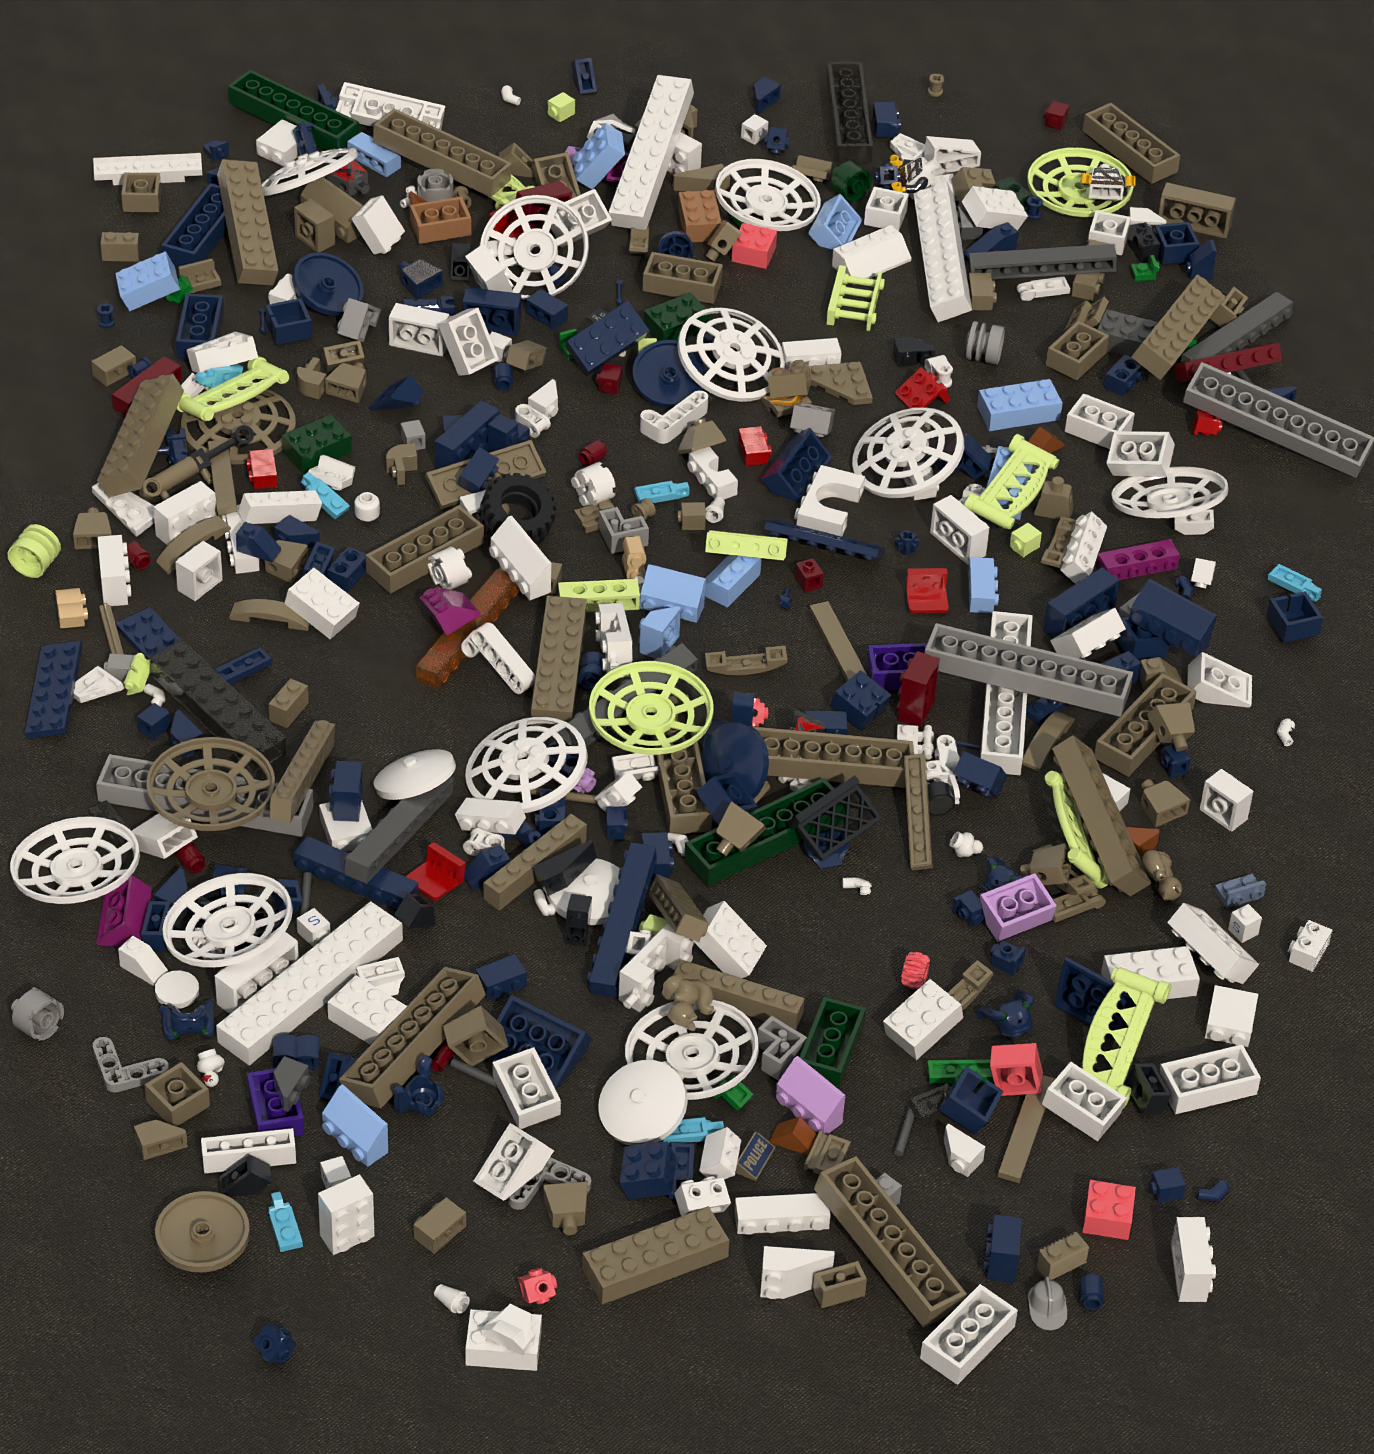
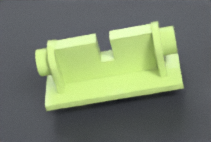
M137 653L133 657L130 666L132 669L128 671L124 680V687L128 690L127 695L140 693L144 690L147 678L152 670L154 658L146 660L144 658L145 655L142 653Z

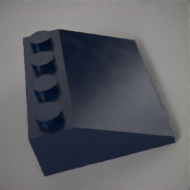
M1066 957L1063 962L1054 1006L1091 1025L1100 1004L1115 983ZM1127 992L1121 993V1000L1117 1003L1119 1010L1137 1006ZM1118 1012L1112 1015L1113 1021L1109 1024L1111 1031L1129 1027Z
M511 995L497 1019L504 1028L509 1047L494 1054L489 1059L497 1061L534 1047L555 1090H557L582 1059L592 1038L585 1031Z

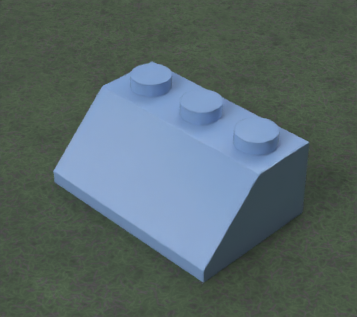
M839 194L824 203L809 231V235L819 246L834 249L852 241L862 222V218L844 197Z
M738 555L727 556L706 577L705 597L728 608L760 576L761 558Z
M649 564L641 590L640 609L655 611L678 606L681 607L680 619L697 623L704 608L706 578Z
M343 1084L339 1086L322 1113V1127L328 1135H332L337 1139L341 1147L347 1148L357 1161H361L368 1167L388 1153V1124Z

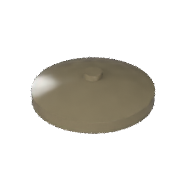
M210 1191L193 1192L175 1199L160 1213L155 1227L156 1244L161 1255L173 1266L190 1272H210L231 1264L243 1253L250 1236L249 1220L242 1206L229 1196Z

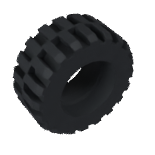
M514 473L513 475L505 474L502 478L497 477L494 479L493 483L488 485L484 493L478 513L480 516L479 521L484 525V532L490 534L491 539L503 522L510 516L504 511L502 505L517 503L526 507L531 512L533 518L529 520H515L536 545L542 543L546 536H548L556 517L555 511L557 506L553 494L548 492L549 488L545 484L542 485L541 481L537 478L534 480L527 474L525 476L520 475V473Z

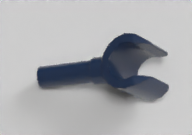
M787 587L785 593L780 595L781 601L779 606L786 609L792 603V598L788 597L791 591L790 587Z

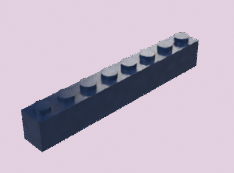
M631 842L629 850H625L623 858L625 864L624 867H620L618 874L619 884L614 886V900L608 906L609 917L603 923L604 934L603 937L600 936L598 939V954H594L592 960L593 970L587 976V985H590L591 994L617 998L620 971L626 966L629 954L626 952L630 931L636 932L656 865V846Z

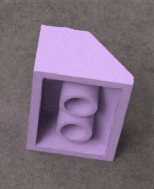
M1035 873L980 895L986 925L997 942L1051 921L1057 907Z
M796 1056L777 1083L776 1099L781 1105L791 1110L796 1117H801L814 1132L819 1134V1131H823V1134L827 1135L843 1122L845 1094L800 1057Z

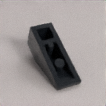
M589 840L533 867L539 884L547 896H550L567 888L597 858L592 840Z

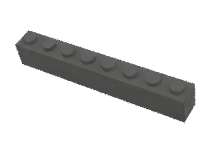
M1115 244L969 253L970 273H991L992 280L1116 272L1117 266Z
M1276 291L1183 353L1181 362L1243 349L1260 336L1265 335L1272 328L1277 327L1285 319H1289L1293 312V301Z
M683 643L677 647H671L667 654L653 660L679 666L691 673L697 670L698 659ZM638 672L641 682L667 684L671 677L670 674L660 672ZM624 680L620 687L609 692L615 695L621 689L632 685V680ZM654 688L644 689L645 694L654 693L660 695L663 691ZM636 691L625 695L621 700L629 703L637 696ZM605 698L596 703V719H608L610 701ZM616 706L614 718H626V710ZM589 708L583 713H577L568 722L581 734L586 747L602 737L591 721ZM601 726L607 733L613 729L612 726ZM563 728L557 732L563 738L566 746H579L575 735L568 729Z
M450 776L445 782L423 794L401 799L399 804L395 808H391L388 815L381 819L373 830L368 832L366 838L362 842H358L356 848L346 855L344 859L345 875L367 884L452 795L454 778Z

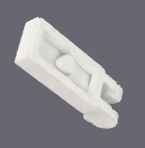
M1056 277L1019 284L1017 291L1020 293L1023 301H1030L1034 297L1069 294L1070 287L1065 277Z

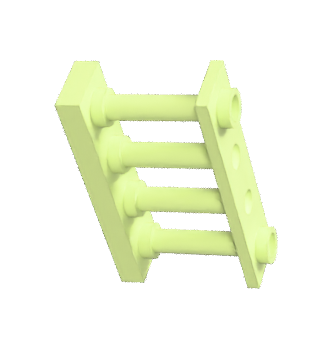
M839 265L828 307L827 325L834 326L835 319L842 317L867 321L866 331H870L871 325L876 322L877 313L874 312L879 292L884 289L885 279H882V271L878 272L877 280L849 276V274H846V266ZM851 283L875 288L874 291L849 288L846 285ZM846 294L872 298V301L864 302L844 299L843 296ZM848 306L868 309L869 313L840 310L838 307Z
M710 530L707 532L705 552L784 560L786 558L788 538Z

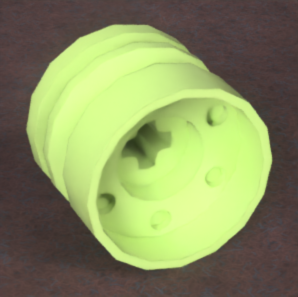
M37 524L29 525L9 548L7 553L8 560L19 573L30 578H38L44 574L50 563L58 556L61 546L55 534L46 527Z

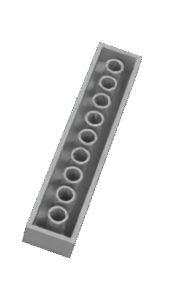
M1201 362L1185 392L1184 403L1357 478L1374 443V437L1203 362Z
M937 623L925 649V654L940 658V672L1119 717L1122 716L1133 677V672Z
M109 754L96 783L98 801L156 811L147 793V775L154 762ZM166 765L157 774L154 787L166 789L168 780L174 773ZM191 769L187 773L192 776L203 770ZM236 776L234 778L237 787L248 785L244 777ZM179 777L173 790H185L187 782ZM254 779L255 783L261 782V780ZM269 787L256 791L250 808L257 809L266 800ZM309 789L291 823L270 820L269 803L268 807L259 816L241 826L302 837L313 809V789ZM249 793L238 794L235 802L243 805L248 799ZM154 795L156 802L162 809L171 814L177 812L170 805L166 796ZM174 797L176 803L182 809L190 805L186 798ZM229 807L218 810V817L228 815L236 810ZM197 809L191 813L196 816L209 817V811ZM241 813L240 815L232 819L220 821V823H227L234 820H238L244 816H247L248 814Z

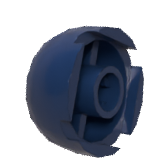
M671 230L660 238L658 253L691 259L694 254V245L691 238L685 232Z

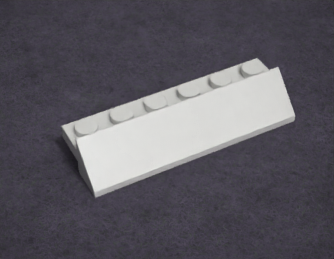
M344 82L336 111L359 121V124L374 127L376 122L395 108L440 130L442 128L445 112L444 105Z
M201 153L93 158L94 180H113V185H123L124 172L160 173L161 183L185 182L184 176L202 175Z

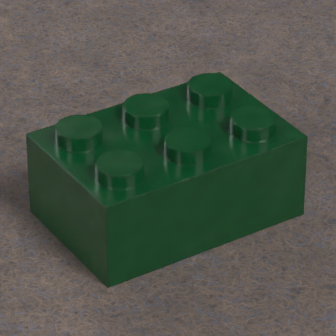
M687 293L645 309L643 322L650 330L649 334L653 338H657V341H678V336L685 322L695 313L706 308L691 293ZM710 314L703 315L696 319L703 323H707L710 321ZM691 324L685 339L697 335L701 328Z
M330 414L283 434L282 452L303 474L308 472L309 469L318 466L321 455L338 459L352 453L351 435Z

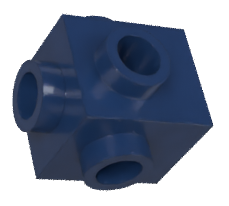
M770 127L769 135H765L764 145H767L770 153L781 155V152L785 153L786 148H789L790 138H788L787 129Z
M882 164L877 169V172L874 173V180L878 182V187L890 190L892 189V183L900 182L898 166ZM884 175H888L889 180H884Z
M266 1324L253 1341L260 1350L262 1358L270 1363H284L289 1359L292 1351L297 1346L291 1338V1333L279 1325Z

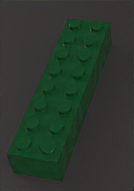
M249 70L228 85L230 104L273 125H276L281 120L296 126L302 123H313L314 127H312L311 132L315 145L325 150L347 148V141L359 134V121L252 70Z
M822 778L750 812L749 814L763 823L766 829L742 852L733 847L728 855L724 856L717 851L716 848L723 839L716 834L717 828L685 842L684 860L707 886H710L801 843L803 838L796 828L792 830L787 823L801 811L834 790V788L825 778ZM836 804L835 813L844 815L845 806ZM821 814L820 823L829 825L830 816ZM834 817V826L844 822V819ZM804 826L808 834H815V826ZM819 828V834L828 829Z

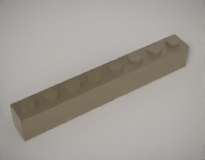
M325 720L313 723L271 796L270 820L291 823L334 747L335 724Z

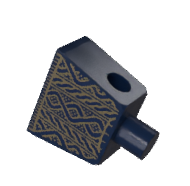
M418 259L411 264L403 261L399 266L402 285L416 299L443 285V270L422 259Z

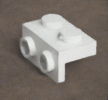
M321 455L318 466L309 469L308 472L315 476L316 479L319 478L325 484L330 485L332 489L342 490L352 485L355 467L326 455Z
M634 753L615 756L611 759L615 779L629 771L636 780L643 779V781H649L654 779L659 772V768L655 764L654 755Z

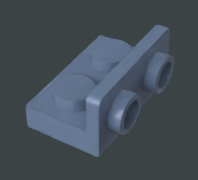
M1250 874L1217 884L1214 891L1225 908H1229L1264 897L1266 883L1264 880L1258 882L1254 875Z

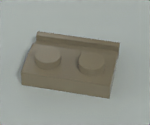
M606 500L595 506L589 505L574 510V517L580 526L585 529V533L599 530V511L615 507L610 500Z
M819 1131L804 1164V1169H811L813 1173L820 1175L821 1172L842 1163L849 1150L851 1141L831 1134L828 1136L823 1134V1131Z

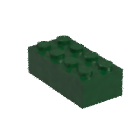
M823 997L800 1058L837 1089H840L864 1027L866 1008Z

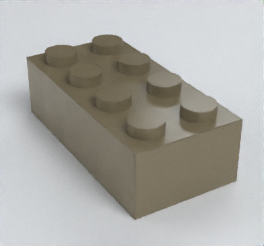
M1166 182L1161 196L1159 216L1166 220V224L1190 222L1195 232L1227 239L1231 228L1236 198Z
M652 252L643 273V291L670 297H679L691 293L698 301L714 304L722 282L723 264Z

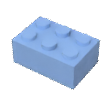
M605 123L596 130L595 135L590 140L585 142L584 147L575 153L573 163L575 177L578 182L593 190L625 155L622 132Z
M166 251L115 273L120 297L129 311L180 290L175 266Z

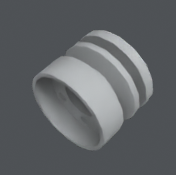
M974 321L967 336L966 359L972 360L975 352V361L979 362L981 355L985 354L986 363L998 365L1004 342L1005 327L992 325L990 332H986V323H982L979 331V322Z

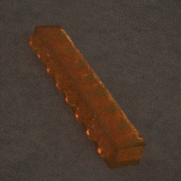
M496 569L470 601L479 610L481 615L448 635L442 634L416 666V681L436 689L447 681L450 673L457 669L459 662L467 657L462 651V642L472 631L483 624L496 621L500 612L506 609L509 601L518 594L519 586L511 581L508 573Z

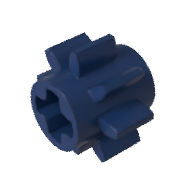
M906 530L898 533L894 546H898V552L909 555L916 552V548L919 547V539H916V534L912 531Z

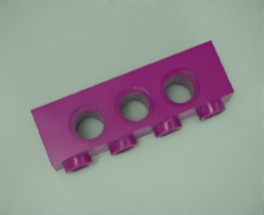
M1169 539L1098 553L1096 568L1097 570L1104 568L1119 580L1177 569L1180 554L1172 540Z

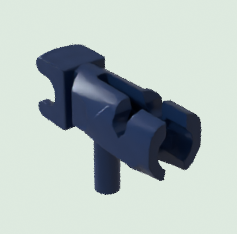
M440 296V300L418 298L414 301L413 299H403L404 305L447 313L449 316L455 315L453 296Z
M181 428L179 434H172L171 430L167 429L165 434L166 446L159 447L157 454L169 455L168 461L170 466L188 457L189 453L185 429Z

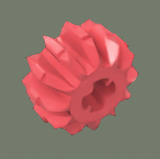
M910 952L906 956L901 975V982L904 986L910 989H919L925 984L930 966V960L927 955L919 952Z

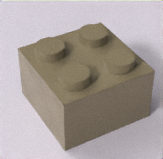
M124 172L121 194L123 212H159L161 199L160 173Z
M312 199L294 207L295 236L317 253L335 245V218L331 212H328Z
M481 1005L443 1026L448 1047L470 1066H474L509 1047L503 1026Z
M182 1062L145 1084L146 1102L168 1124L173 1126L181 1125L210 1106L209 1089Z

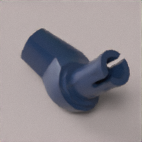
M525 821L516 834L496 833L504 839L516 837L524 847L531 846L542 837L538 831L534 830Z

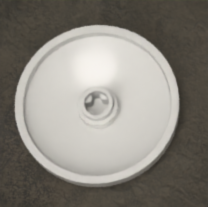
M431 749L404 756L392 762L378 773L374 779L375 790L378 796L389 800L410 798L430 791L445 782L453 774L456 768L453 755L446 750Z
M596 858L567 888L547 896L548 902L553 905L554 910L559 915L566 918L571 894L592 896L590 925L603 924L604 920L609 917L608 906L614 900L613 890L615 884H619L618 874L620 868L610 862Z
M655 1060L632 1062L616 1071L604 1085L598 1104L599 1116L608 1133L625 1145L635 1146L657 1143L673 1133L681 1123L687 1108V1090L678 1073L667 1064Z

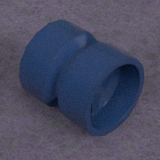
M588 652L583 655L578 674V683L581 687L593 690L596 683L605 675L606 671L602 669V659L606 657L601 653Z

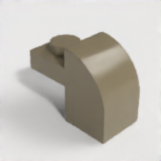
M313 357L309 364L305 365V368L298 366L297 384L299 391L303 395L320 399L326 390V374L321 373L320 359Z
M414 443L394 446L386 455L387 473H392V478L396 477L397 485L405 484V471L417 470V453Z

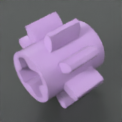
M585 768L581 779L573 789L581 793L585 791L590 792L596 784V779L593 778L595 772Z

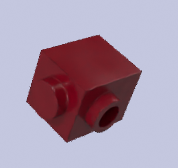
M1053 101L1050 107L1044 111L1045 126L1061 130L1068 119L1069 105Z
M604 363L601 373L598 372L596 384H599V392L617 395L622 382V366Z
M814 558L796 563L795 579L804 592L822 588L824 573Z

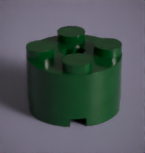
M853 161L845 162L839 167H835L832 171V191L838 195L841 194L847 201L855 203L862 200L866 196L864 194L866 190L871 188V174Z

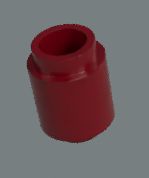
M594 440L581 449L578 454L580 462L585 466L596 463L606 456V446L603 442Z
M138 542L127 544V555L124 556H128V561L135 568L140 570L146 569L151 563L150 554Z
M190 842L176 852L177 858L187 871L198 873L204 869L206 865L205 858L194 843Z

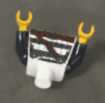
M897 155L890 156V164L892 166H898V168L903 166L900 168L901 183H892V190L908 193V196L914 199V193L926 189L934 182L933 171L940 167L938 161L933 158L928 162L924 157L900 161Z
M1102 164L1100 167H1094L1092 173H1082L1080 183L1085 188L1090 187L1088 198L1122 200L1123 191L1131 186H1136V176L1124 177L1120 174L1118 168H1110L1108 164Z

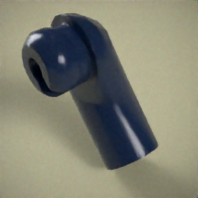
M1185 576L1176 578L1174 581L1175 585H1177L1176 587H1182L1183 589L1181 596L1190 600L1193 586L1188 578Z
M1219 1180L1211 1189L1199 1188L1198 1200L1220 1201L1228 1193L1229 1184L1224 1180Z

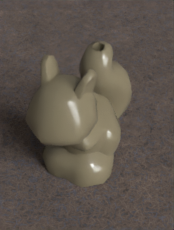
M1149 850L1144 853L1142 864L1148 877L1153 878L1159 884L1158 891L1163 900L1172 901L1177 899L1181 895L1183 888L1180 881L1173 877V872L1170 868L1172 861L1169 855L1156 850Z
M681 975L671 976L664 982L662 995L666 1000H674L673 1006L667 1014L672 1023L695 1031L696 1026L693 1020L697 1019V1015L691 1005L696 1002L701 1013L710 1015L714 1012V1006H710L713 1001V991L707 983L703 981H689Z

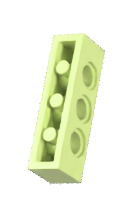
M638 579L558 583V597L587 599V612H599L598 604L623 603L624 610H639L640 592Z

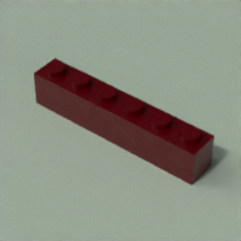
M1270 343L1173 365L1176 382H1186L1192 380L1201 362L1229 373L1282 361L1280 344Z

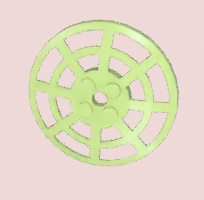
M1063 148L1050 151L1037 158L1032 163L1028 172L1027 182L1032 195L1040 197L1043 200L1044 206L1070 216L1094 217L1095 211L1112 213L1123 207L1130 200L1133 192V186L1127 189V195L1123 196L1122 200L1100 199L1106 201L1098 206L1092 203L1097 199L1088 198L1090 187L1085 188L1080 183L1082 173H1072L1071 170L1087 171L1086 174L1093 172L1094 167H1098L1101 161L1113 168H1118L1120 174L1124 177L1132 176L1126 166L1119 160L1092 149ZM1065 157H1084L1093 160L1090 166L1068 165ZM1058 159L1061 167L1053 169L1048 174L1039 170L1045 163ZM1061 172L1065 174L1060 181L1053 178ZM1034 175L1043 179L1044 192L1034 189L1032 184ZM1048 183L1058 186V191L1049 192ZM1043 197H1047V198H1048L1050 201H1052L1053 203L1047 201V200L1044 199ZM1053 197H1062L1067 203L1062 204ZM1112 201H1120L1118 204L1110 208L1102 209L1108 206ZM1074 204H1085L1087 208H1077L1072 206Z
M641 661L629 663L611 670L596 683L589 700V714L596 730L611 744L633 753L661 755L683 750L701 739L712 722L713 700L706 685L690 671L669 663ZM638 672H660L670 674L671 677L667 684L641 682ZM630 674L632 685L621 689L615 695L605 690L614 680ZM679 678L691 684L701 694V697L690 701L683 692L675 688ZM653 688L663 691L660 695L654 693L645 694L644 689ZM636 691L637 696L629 703L621 700L625 695ZM670 694L679 698L683 704L675 707L672 701L668 699ZM599 695L610 701L608 719H596L595 706ZM705 703L707 709L705 725H692L694 721V708ZM616 706L626 710V718H614ZM652 712L655 715L650 716L646 713ZM688 712L686 724L675 721L676 714ZM629 725L635 731L630 736L618 726ZM601 726H612L613 730L626 739V741L623 743L615 739ZM670 728L681 730L670 738H666L664 732ZM687 732L697 733L683 743L674 746L670 745V743L680 739ZM643 734L655 735L658 741L640 740V737ZM635 743H636V744H639V745H646V746H658V745H661L662 748H643V747H636V746H633V745H634Z

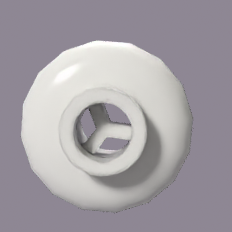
M365 492L356 497L354 504L355 515L358 519L369 522L378 518L380 514V501L376 495Z

